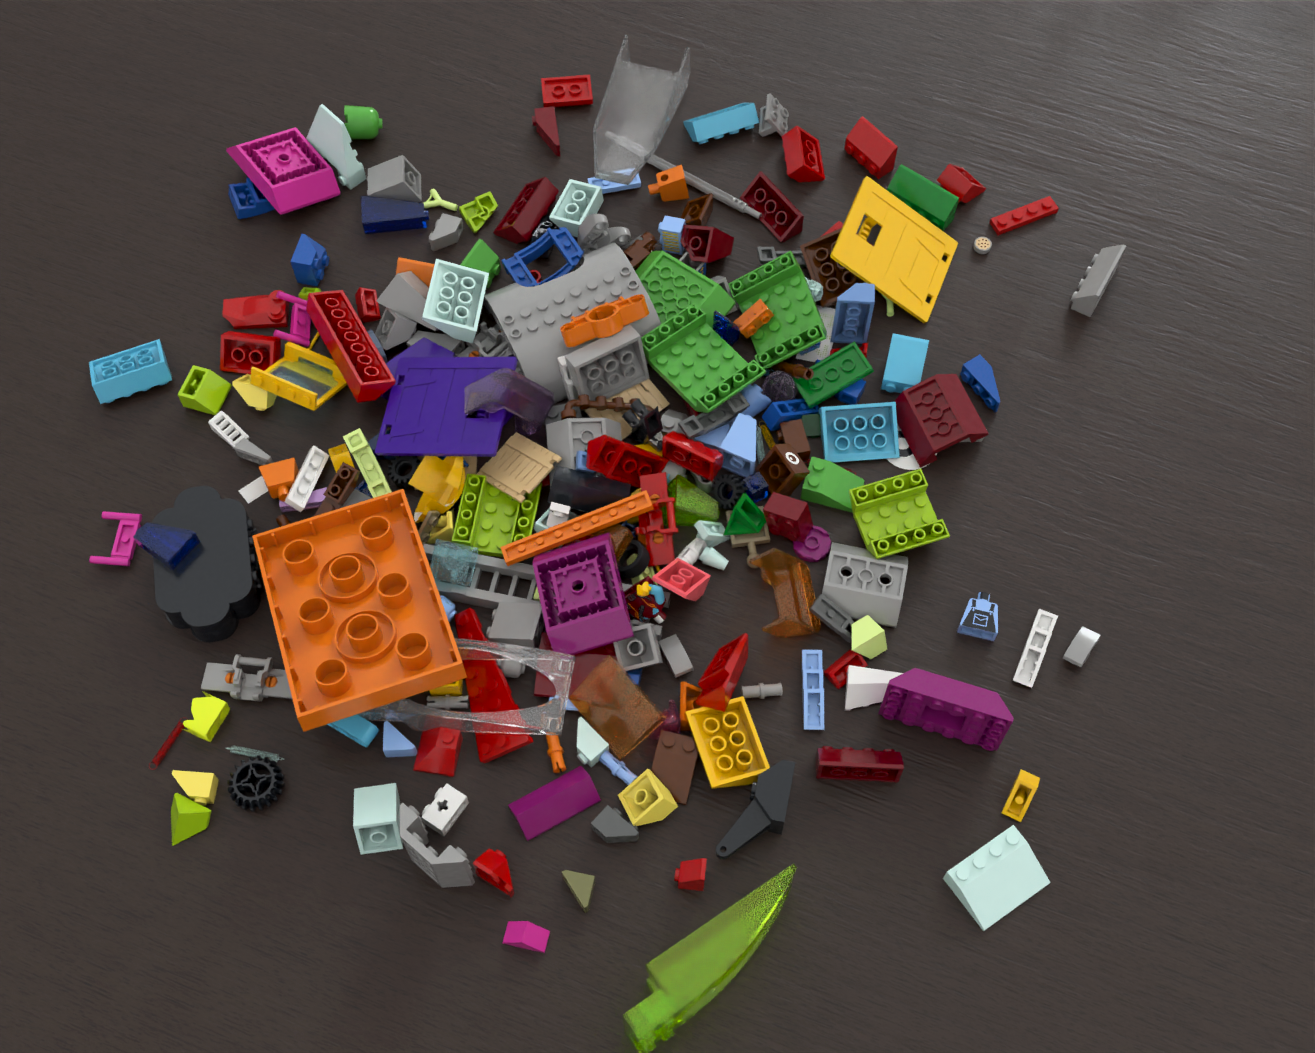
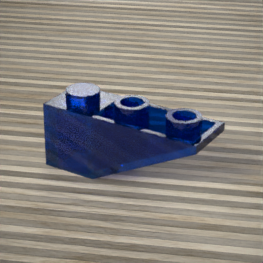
M714 311L713 330L732 347L739 339V327L724 315Z

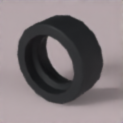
M637 540L624 541L614 550L619 574L625 578L639 576L649 564V552ZM638 551L635 561L623 567L625 558L630 553Z

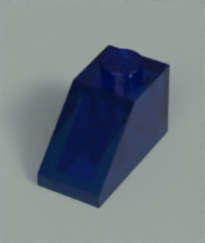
M759 471L742 479V481L746 482L744 487L748 488L745 493L748 494L754 503L768 496L769 485ZM733 490L727 495L728 499L731 498Z

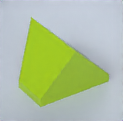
M175 793L171 807L172 846L205 830L209 825L212 810L179 793Z

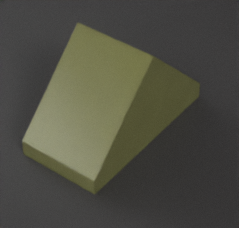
M569 870L562 871L564 881L585 913L588 912L596 882L595 876Z

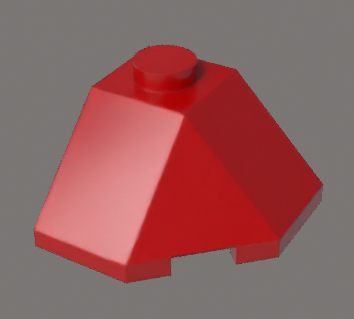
M489 848L473 862L476 875L510 897H513L514 890L509 864L506 859L507 856L497 849L493 851Z

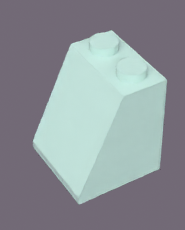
M396 783L354 789L353 828L361 855L403 849V842L400 838V799Z

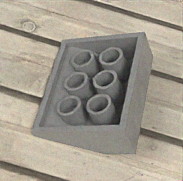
M631 325L624 327L620 332L612 336L601 338L565 355L568 371L578 395L587 394L589 395V400L595 401L597 396H606V399L649 379L641 336Z

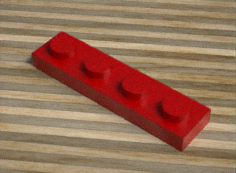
M1048 196L991 218L989 223L997 235H1001L1055 214L1059 208L1053 199Z

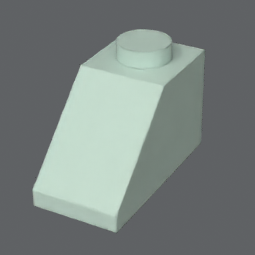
M580 717L577 730V757L584 765L587 763L592 768L599 761L600 756L605 751H609V744Z

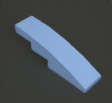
M802 650L804 730H824L822 650Z

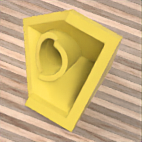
M454 508L446 512L444 516H440L437 525L432 528L429 534L430 538L427 544L452 542L455 528Z

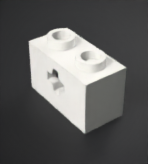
M447 783L443 788L438 789L434 801L431 805L428 804L424 808L421 817L424 824L442 836L447 834L469 804L467 796Z

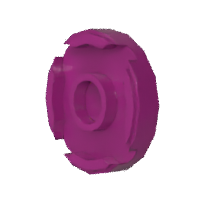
M813 525L803 543L793 541V550L796 555L808 562L823 560L829 554L831 548V541L827 531Z

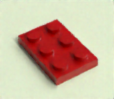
M590 75L541 78L544 108L593 104Z

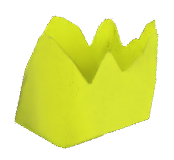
M203 692L206 697L194 698L192 700L191 712L194 720L183 722V725L189 730H182L211 742L228 715L230 707L227 702Z

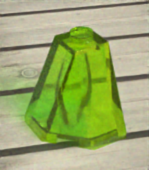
M677 475L669 483L668 491L670 492L668 496L669 498H675L676 501L674 503L676 526H694L698 520L711 522L718 520L720 516L718 501L681 475ZM664 506L662 508L664 525H668L667 508Z

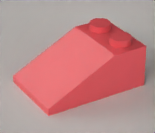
M676 558L655 574L651 580L685 599L697 601L704 595L711 575L680 558Z

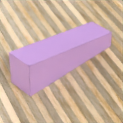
M327 487L312 491L303 510L319 508L326 497L323 494ZM279 500L282 512L297 511L287 503Z

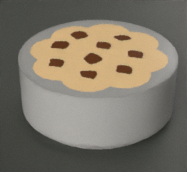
M978 237L974 242L973 248L979 254H987L991 249L992 242L987 237Z

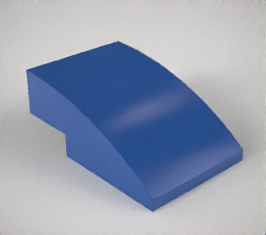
M246 178V183L229 184L228 195L238 219L257 216L275 209L250 178Z

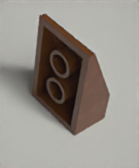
M661 730L651 771L670 791L676 803L686 805L699 752L693 737Z

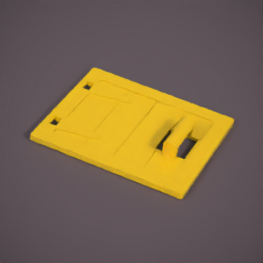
M866 176L861 183L830 257L864 282L875 284L877 291L922 323H926L932 312L958 242ZM866 215L867 217L864 219V221H863V223H862V225H861V228H860V230H859V232H858V235H857L856 233H857V230H858V228H859V226H860V223H861V221H862V219H863V216ZM878 224L881 226L874 246L866 241L872 227ZM943 255L947 256L946 262L942 260ZM927 296L931 297L930 303L925 301Z

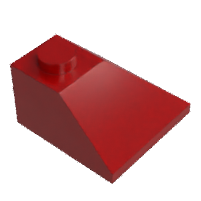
M444 727L424 730L413 770L454 777L463 741L461 731Z

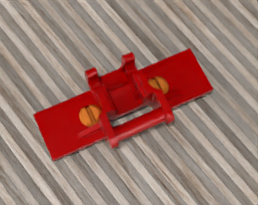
M666 472L640 476L641 492L647 490L654 509L638 515L639 527L635 528V532L637 535H645L646 549L650 555L648 567L667 565L675 560L672 536L679 533L678 528H676L674 503L676 501L675 498H669ZM664 506L667 508L668 529H664L662 512Z

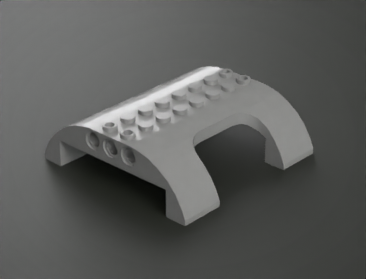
M610 243L584 254L579 260L580 268L541 285L525 287L515 282L484 295L483 303L488 313H492L513 356L517 358V364L529 386L530 395L537 410L568 398L557 358L601 339L594 338L575 347H566L560 328L564 324L571 322L570 317H577L584 314L586 310L590 311L599 305H603L605 302L610 303L618 300L620 296L627 299L631 296L642 294L645 297L649 314L628 325H631L641 337L661 325L648 293L627 256L616 243Z

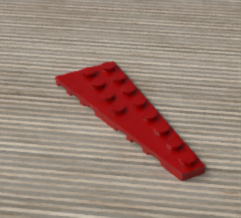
M468 608L454 615L462 662L467 676L465 679L480 762L487 763L533 743V738L529 736L526 729L527 724L519 714L520 709L511 696L512 691L502 669H499L496 663L497 658L491 652L488 639L485 638L481 630L482 625L474 609Z

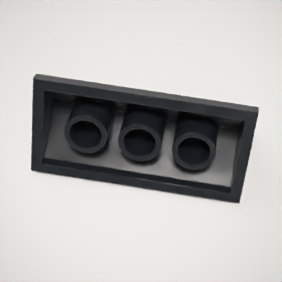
M557 465L547 502L570 506L571 509L589 513L629 497L631 484Z

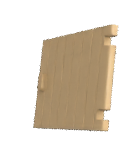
M650 379L606 399L607 402H612L613 398L622 397L624 403H629V400L639 398L643 404L649 405L653 409L658 406L659 412L670 404ZM596 408L584 410L590 418H608L621 423L622 440L632 432L630 425L622 418L623 414L628 410L615 412L614 409L598 411Z
M516 432L505 442L496 456L486 462L476 475L486 476L487 483L522 503L526 499L523 495L525 493L530 494L554 469L552 464L554 462L559 463L562 457Z

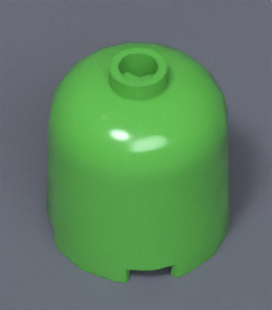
M345 105L344 115L348 123L344 124L350 138L374 139L377 137L379 129L383 128L382 118H379L378 112L372 107Z

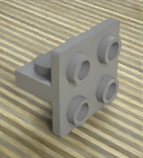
M771 93L767 94L766 106L760 108L759 134L764 137L777 131L782 137L788 130L787 120L789 114L787 109L783 108L778 99L774 98Z

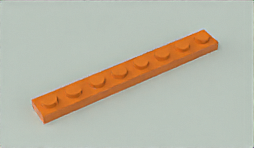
M647 490L504 545L501 547L507 566H510L651 511L654 508Z

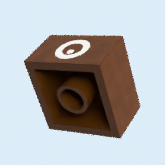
M790 443L775 444L755 468V471L771 494L776 492L785 496H790L810 473Z

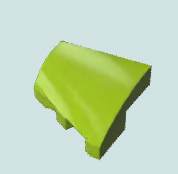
M489 191L475 197L474 201L460 206L459 211L473 233H477L498 208V204Z

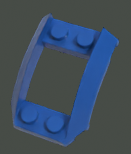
M549 227L535 242L514 253L513 257L507 260L504 258L501 261L506 273L510 275L514 283L516 282L525 287H534L568 274L577 265L584 253L566 227H559V229H551ZM555 244L567 263L556 273L537 283L526 265L537 259Z

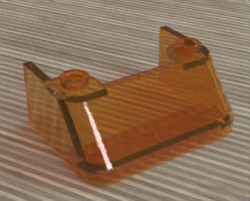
M772 548L749 559L750 564L761 568L763 581L773 586L779 618L762 627V631L779 638L808 635L820 631V619L809 611V608L815 602V595L807 564L776 548Z

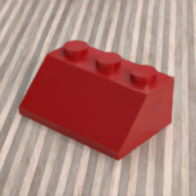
M862 116L846 137L844 149L859 164L868 169L872 175L880 179L894 169L898 146Z
M795 126L782 136L787 175L797 182L825 180L819 140L799 126Z
M233 331L221 334V371L251 374L252 367L265 371L280 359V338Z
M672 431L663 437L662 457L710 481L714 480L723 465L724 455L716 449H710L699 441L688 439L683 433Z

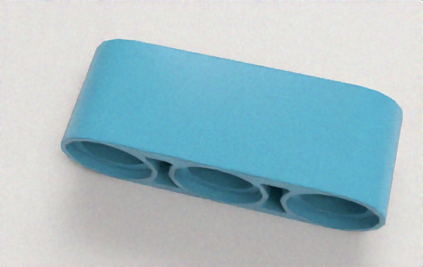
M357 714L327 724L366 748L379 732V729L374 724Z

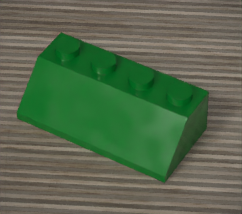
M901 164L891 180L887 191L944 231L954 220L959 197Z

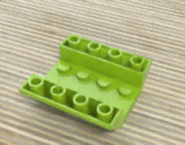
M922 469L849 490L854 519L867 550L876 559L950 537L943 519H937L926 494L928 483Z
M467 473L452 542L470 552L504 557L501 550L502 546L532 535L542 483L530 494L525 493L523 496L526 499L520 503L487 483L486 476Z

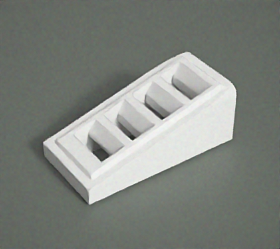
M220 411L208 422L211 429L233 448L243 438L250 439L223 411ZM239 434L241 435L239 438H237L235 441H233V439H234L236 436H238Z

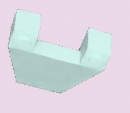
M321 104L306 139L322 158H325L337 169L339 182L351 190L366 179L364 167L355 157L358 155L355 149L352 150L350 146L352 140L345 124Z

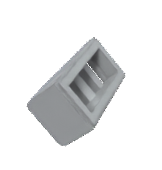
M243 438L234 447L237 455L243 459L262 466L274 463L271 456L246 438Z

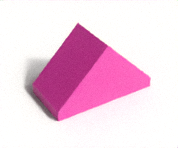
M508 921L502 943L545 953L550 931L529 921Z

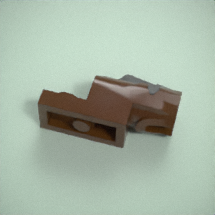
M646 231L626 244L624 253L635 271L654 248L657 247V240L650 232Z

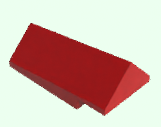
M605 434L588 441L587 469L602 473L606 478L628 483L637 488H641L640 476L662 473L669 461L665 457Z
M747 633L742 634L718 649L697 683L702 689L695 701L697 705L723 712L726 711L748 659Z

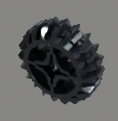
M259 755L254 760L249 756V762L241 760L242 765L240 767L234 765L236 772H230V776L233 779L227 780V784L230 786L227 788V791L231 794L230 798L232 801H235L236 806L240 807L242 805L243 810H247L250 807V810L255 812L258 807L260 811H263V805L266 804L268 807H271V800L278 802L276 794L282 795L280 788L285 787L284 782L281 781L284 779V775L281 773L282 769L280 766H276L277 763L274 760L270 761L268 757L262 760ZM257 770H265L271 774L260 775L258 774ZM256 778H257V780H258L259 782H257L258 784L256 785V788H255L253 785H255L254 783L256 782ZM241 792H253L255 797L244 796Z

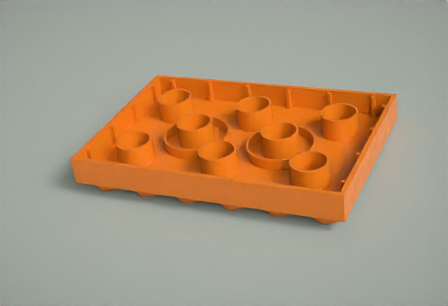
M404 489L252 536L297 719L303 732L467 678Z

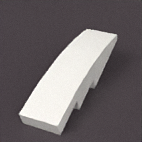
M1041 609L1038 610L1012 681L1030 688L1033 687L1058 618L1057 615Z

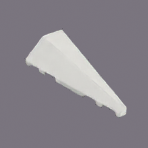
M849 665L847 669L845 711L862 706L868 707L871 704L882 702L889 680L903 673Z

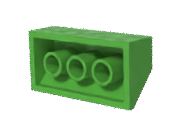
M481 239L476 242L460 264L461 266L489 273L486 288L490 287L495 275H498L501 271L499 257Z

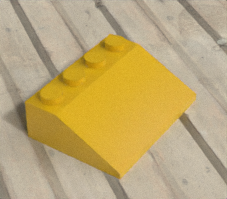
M744 696L730 699L725 712L708 707L685 712L712 789L753 784V781L757 782L759 774L770 768Z

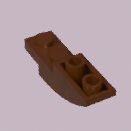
M343 462L323 494L326 497L314 516L340 509L354 491L360 471Z

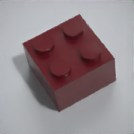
M773 492L763 508L769 532L774 535H781L791 541L803 543L813 527L807 502Z

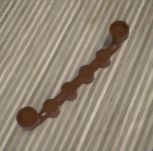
M582 394L578 396V399H573L566 403L564 410L561 411V420L577 418L576 411L572 409L573 407H579L582 410L596 408L598 411L614 409L615 412L632 409L630 405L638 398H633L629 400V403H624L622 397H615L612 399V402H607L606 396H597L594 401L589 400V395ZM644 404L648 411L653 410L652 407Z

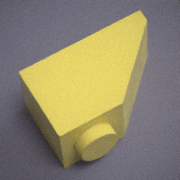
M172 771V775L192 801L202 806H206L207 803L214 804L219 782L214 773Z

